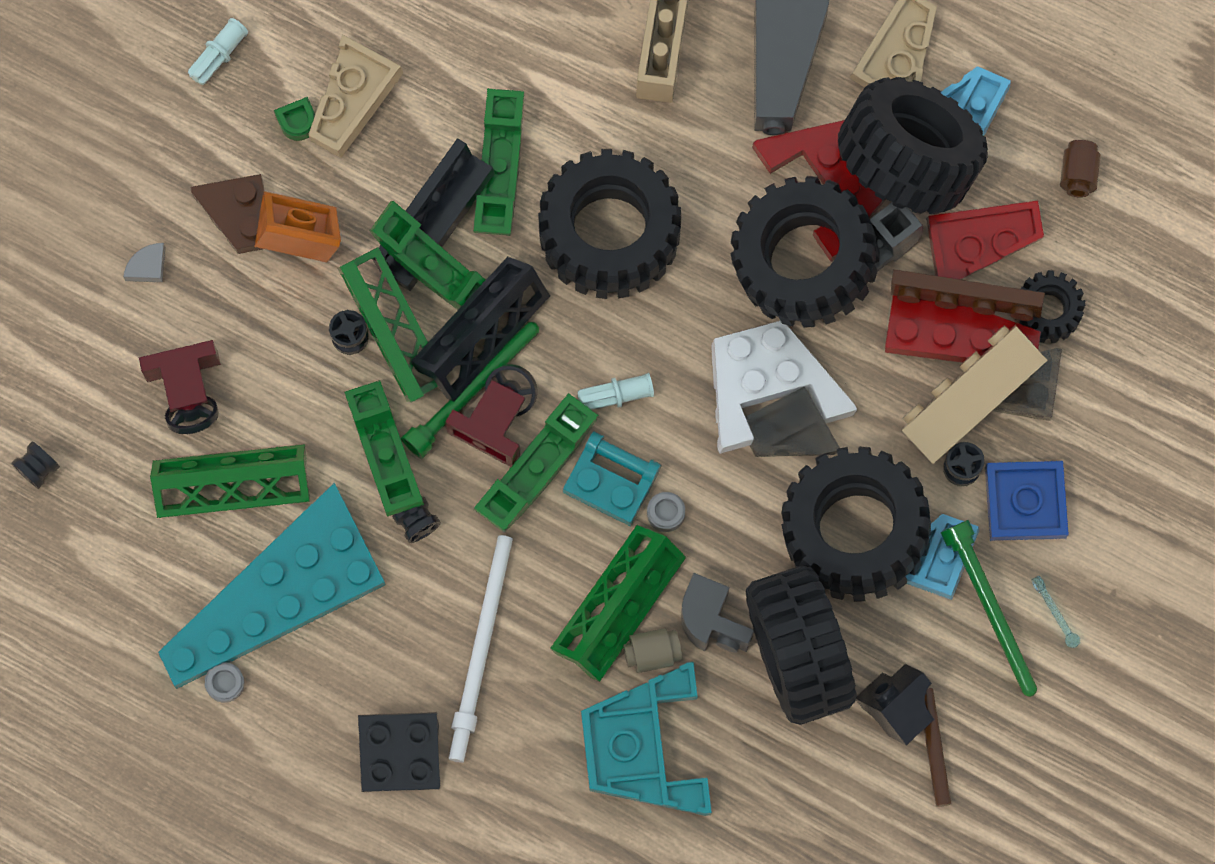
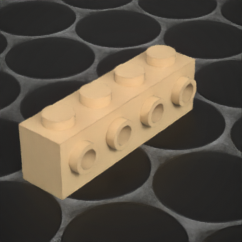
M1004 325L988 340L992 347L982 356L974 352L959 366L963 371L959 377L953 382L947 377L931 392L935 398L926 407L923 408L918 403L902 418L907 423L902 427V431L932 464L1048 361L1016 326L1009 330Z

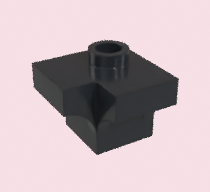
M904 664L892 677L882 672L856 697V701L861 708L879 723L889 737L906 746L934 720L925 705V694L932 683L924 672L907 664Z

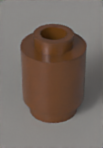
M1073 140L1069 142L1068 148L1064 150L1060 187L1067 191L1066 193L1069 196L1083 198L1097 190L1101 154L1098 152V145L1088 140Z

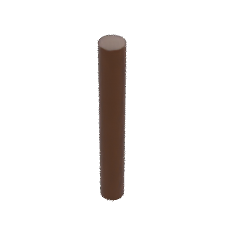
M928 688L925 694V705L934 720L924 729L935 804L936 807L951 805L934 691L933 688Z

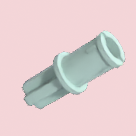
M230 18L215 39L206 42L207 48L189 68V76L199 84H206L223 62L228 63L230 61L229 55L248 35L246 27L236 19Z
M647 373L642 376L619 381L616 378H611V383L580 389L577 397L581 403L591 410L611 405H617L619 408L622 407L624 402L654 397V389L650 374Z

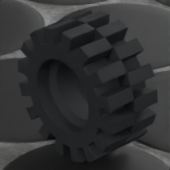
M1048 270L1044 276L1042 272H1038L1034 275L1033 279L1029 277L1023 287L1021 286V289L1053 295L1063 305V314L1056 319L1050 320L1043 317H1033L1030 321L1019 320V324L1041 331L1039 343H1045L1046 339H1050L1051 344L1057 343L1061 337L1063 340L1067 339L1071 332L1074 333L1083 317L1085 300H1082L1084 293L1081 288L1076 290L1077 282L1073 278L1070 282L1065 280L1067 276L1065 273L1061 272L1059 277L1054 276V270Z

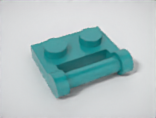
M593 431L563 488V493L631 527L659 474L662 464L652 459L650 462H647L603 440V435ZM596 454L641 475L642 478L637 485L593 463Z

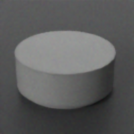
M671 492L656 494L649 501L647 507L649 523L653 528L661 532L676 530L681 526L685 518L684 502L678 495Z
M222 663L207 672L205 688L209 696L215 701L228 703L237 699L243 692L244 677L235 665Z

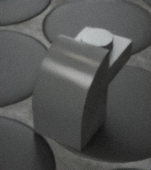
M893 202L870 219L879 248V262L875 263L877 271L881 270L892 260L896 262L915 245L923 234V225L911 210L906 207L901 209L893 206Z
M693 573L685 592L681 609V623L688 639L703 651L706 650L710 638L717 640L716 645L724 650L737 653L740 649L747 652L754 630L720 616L730 587Z

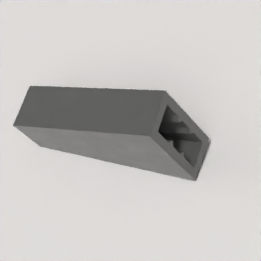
M755 0L754 131H763L767 135H780L785 131L791 132L827 18L829 0Z

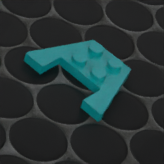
M694 662L683 664L676 670L665 675L661 674L648 680L643 685L629 691L626 690L581 711L590 791L704 816L712 814L708 778L667 782L664 767L657 704L697 699Z

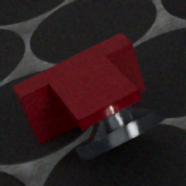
M213 340L139 357L141 372L147 382L163 379L169 405L165 413V420L171 431L178 434H193L207 429L217 420L219 415L217 403L211 397L206 396L201 369L221 365L218 350ZM201 404L210 405L213 407V411L203 407ZM178 410V412L171 421V417ZM200 417L207 418L194 425L179 426L184 421L191 422Z
M514 364L502 365L495 369L487 378L485 393L470 418L452 410L445 422L447 434L512 467L520 457V445L504 436L515 417L528 412L536 402L538 389L531 373L525 368ZM514 370L521 373L528 380L531 387L521 388L518 382L507 380L501 371ZM494 376H496L498 383L493 381ZM532 394L529 405L519 411L525 401L523 395Z

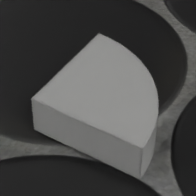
M164 243L148 245L136 252L126 265L123 276L125 281L163 282L166 248Z

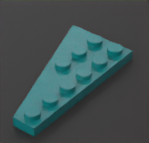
M335 483L158 652L176 689L206 675L210 669L217 665L230 663L386 585Z

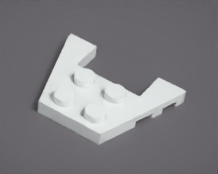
M781 321L713 340L711 350L714 389H716L717 408L715 415L716 423H718L719 438L717 440V448L719 454L752 444L754 437L742 411V408L808 390L822 424L851 417L857 411L855 404L791 329L787 325L782 324Z

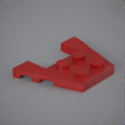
M845 120L758 139L753 142V150L770 174L796 158L804 156L823 185L827 180H831L839 184L842 192L848 189L856 196L858 204L864 206L869 218L886 200L884 199L883 201L875 196V192L869 187L866 189L859 183V178L856 175H852L847 169V161H842L838 146V133ZM820 226L813 231V237L830 262H832L839 250V239L835 232Z

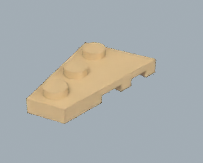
M897 0L849 78L864 88L872 82L887 77L890 79L902 77L906 81L916 80L921 82L926 49L929 46L937 6L928 0Z
M343 34L339 43L340 51L336 63L332 64L329 72L330 81L324 96H321L309 132V137L313 143L339 158H342L403 75L400 65Z

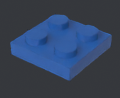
M1063 461L986 464L985 477L990 541L1066 539L1068 537Z

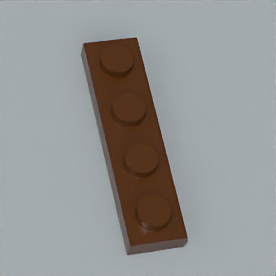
M893 269L891 280V295L897 296L903 302L918 303L920 300L933 301L936 306L945 309L965 306L971 307L974 312L983 315H993L995 311L1009 313L1012 318L1022 321H1030L1033 317L1041 318L1045 296L1043 292Z

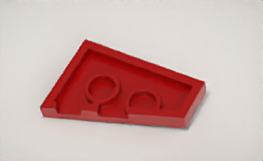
M1038 200L931 215L926 218L935 276L961 280L1044 237Z

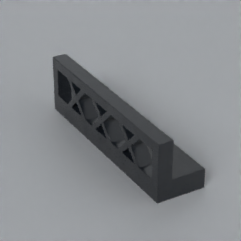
M457 138L405 211L421 224L419 228L443 247L476 201L477 195L481 194L491 180L495 171L493 167L472 155L467 144ZM380 245L379 249L396 282L411 291L418 282V279ZM372 258L373 262L381 272L375 258Z
M507 256L410 361L417 372L435 380L447 399L454 402L550 297L533 266ZM531 285L535 294L526 304H521L523 292ZM505 312H509L507 325L501 331H497L499 318ZM480 339H485L483 351L477 357H473L476 343ZM461 365L459 377L451 385L446 376L455 366Z

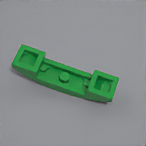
M487 88L482 161L493 167L495 174L481 194L477 195L474 233L511 236L521 148L524 91Z
M390 201L370 229V233L408 272L458 310L486 279L478 272L469 271L424 233L419 228L421 224L396 202Z
M378 380L345 391L344 393L387 517L424 505L381 381Z
M568 393L547 418L545 427L503 478L495 481L476 504L474 510L501 531L505 532L533 504L566 464L598 419V414Z

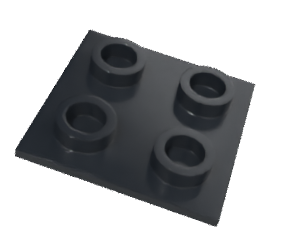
M437 712L358 715L362 792L440 789L439 720L437 719Z

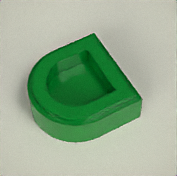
M308 97L274 110L279 126L287 138L294 141H302L309 138L315 112Z

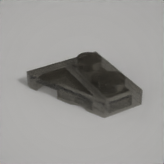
M1054 348L1041 352L1048 361L992 411L1050 421L1053 416L1062 349Z
M805 386L745 417L754 437L752 444L749 446L755 457L817 456L824 453L835 455L837 454L836 449L840 448Z

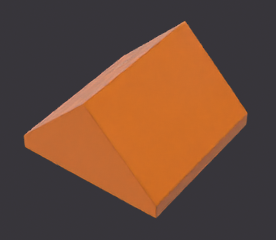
M264 191L255 247L328 262L339 248L341 242L336 207Z

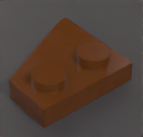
M261 174L191 187L194 199L200 203L237 254L263 250L262 248L255 247L262 197L265 191Z

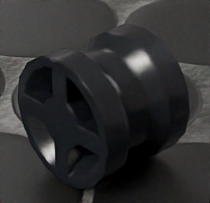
M352 310L340 311L334 315L329 325V332L334 347L339 352L347 355L357 354L362 351L368 344L369 339L366 322L362 315Z
M33 441L27 446V453L22 458H15L11 463L37 489L44 484V478L49 473H55L60 468L57 462Z
M960 442L954 445L949 450L943 464V472L947 480L957 486L973 484L979 478L985 464L981 449L969 442ZM956 466L961 467L962 469H964L965 473L963 472V470H960L959 468H955V467H956Z
M423 496L421 497L424 505L392 516L396 524L402 525L405 529L404 536L408 543L422 540L434 532L441 524L437 515H432L429 512V504Z

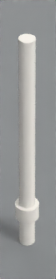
M499 535L497 538L459 712L454 714L451 727L455 732L449 760L454 762H464L470 733L475 732L478 717L474 714L513 541L511 537Z

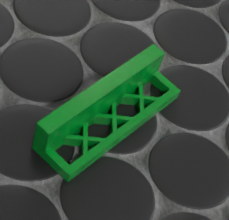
M379 247L338 267L337 269L406 401L411 403L438 387L435 380L420 387L412 373L413 365L410 361L417 355L419 346L423 348L428 341ZM372 258H375L381 270L377 286L365 283L357 266ZM384 279H386L391 291L382 288ZM369 289L375 291L374 297L372 296ZM380 292L393 296L397 300L399 307L395 320L383 317L377 306ZM402 312L409 325L399 322ZM387 323L393 324L391 331ZM398 326L413 331L416 342L412 354L400 350L394 338ZM404 356L410 358L409 364L407 363Z
M305 444L153 460L150 479L157 518L310 502ZM298 475L300 491L284 492L275 486L281 477ZM254 480L263 487L256 496H246L237 488L243 481ZM215 484L225 491L219 500H208L200 495L199 492L205 485ZM177 488L187 495L181 504L164 505L162 490Z
M636 525L550 649L556 655L575 663L590 678L600 682L624 648L623 645L629 641V635H633L684 562L686 556L667 536ZM643 539L650 541L643 552L635 555V551ZM626 572L627 575L623 581L613 586L617 576ZM605 603V607L600 614L591 618V613L596 606ZM583 634V638L574 651L568 649L572 640L576 636Z

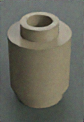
M666 628L629 635L630 643L623 645L627 666H635L637 673L674 666V662L682 660V651L676 630L667 631Z

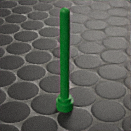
M535 322L527 323L454 402L449 400L424 426L419 424L416 428L411 427L401 437L404 445L415 456L423 459L433 449L432 444L436 441L434 436L446 425L445 422L452 410L459 412L485 387L489 375L498 367L508 364L539 333L538 324Z
M969 520L940 532L946 546H951L953 552H958L1022 693L1028 697L1034 696L1037 692L1035 681L971 545L975 543L972 535L975 533Z

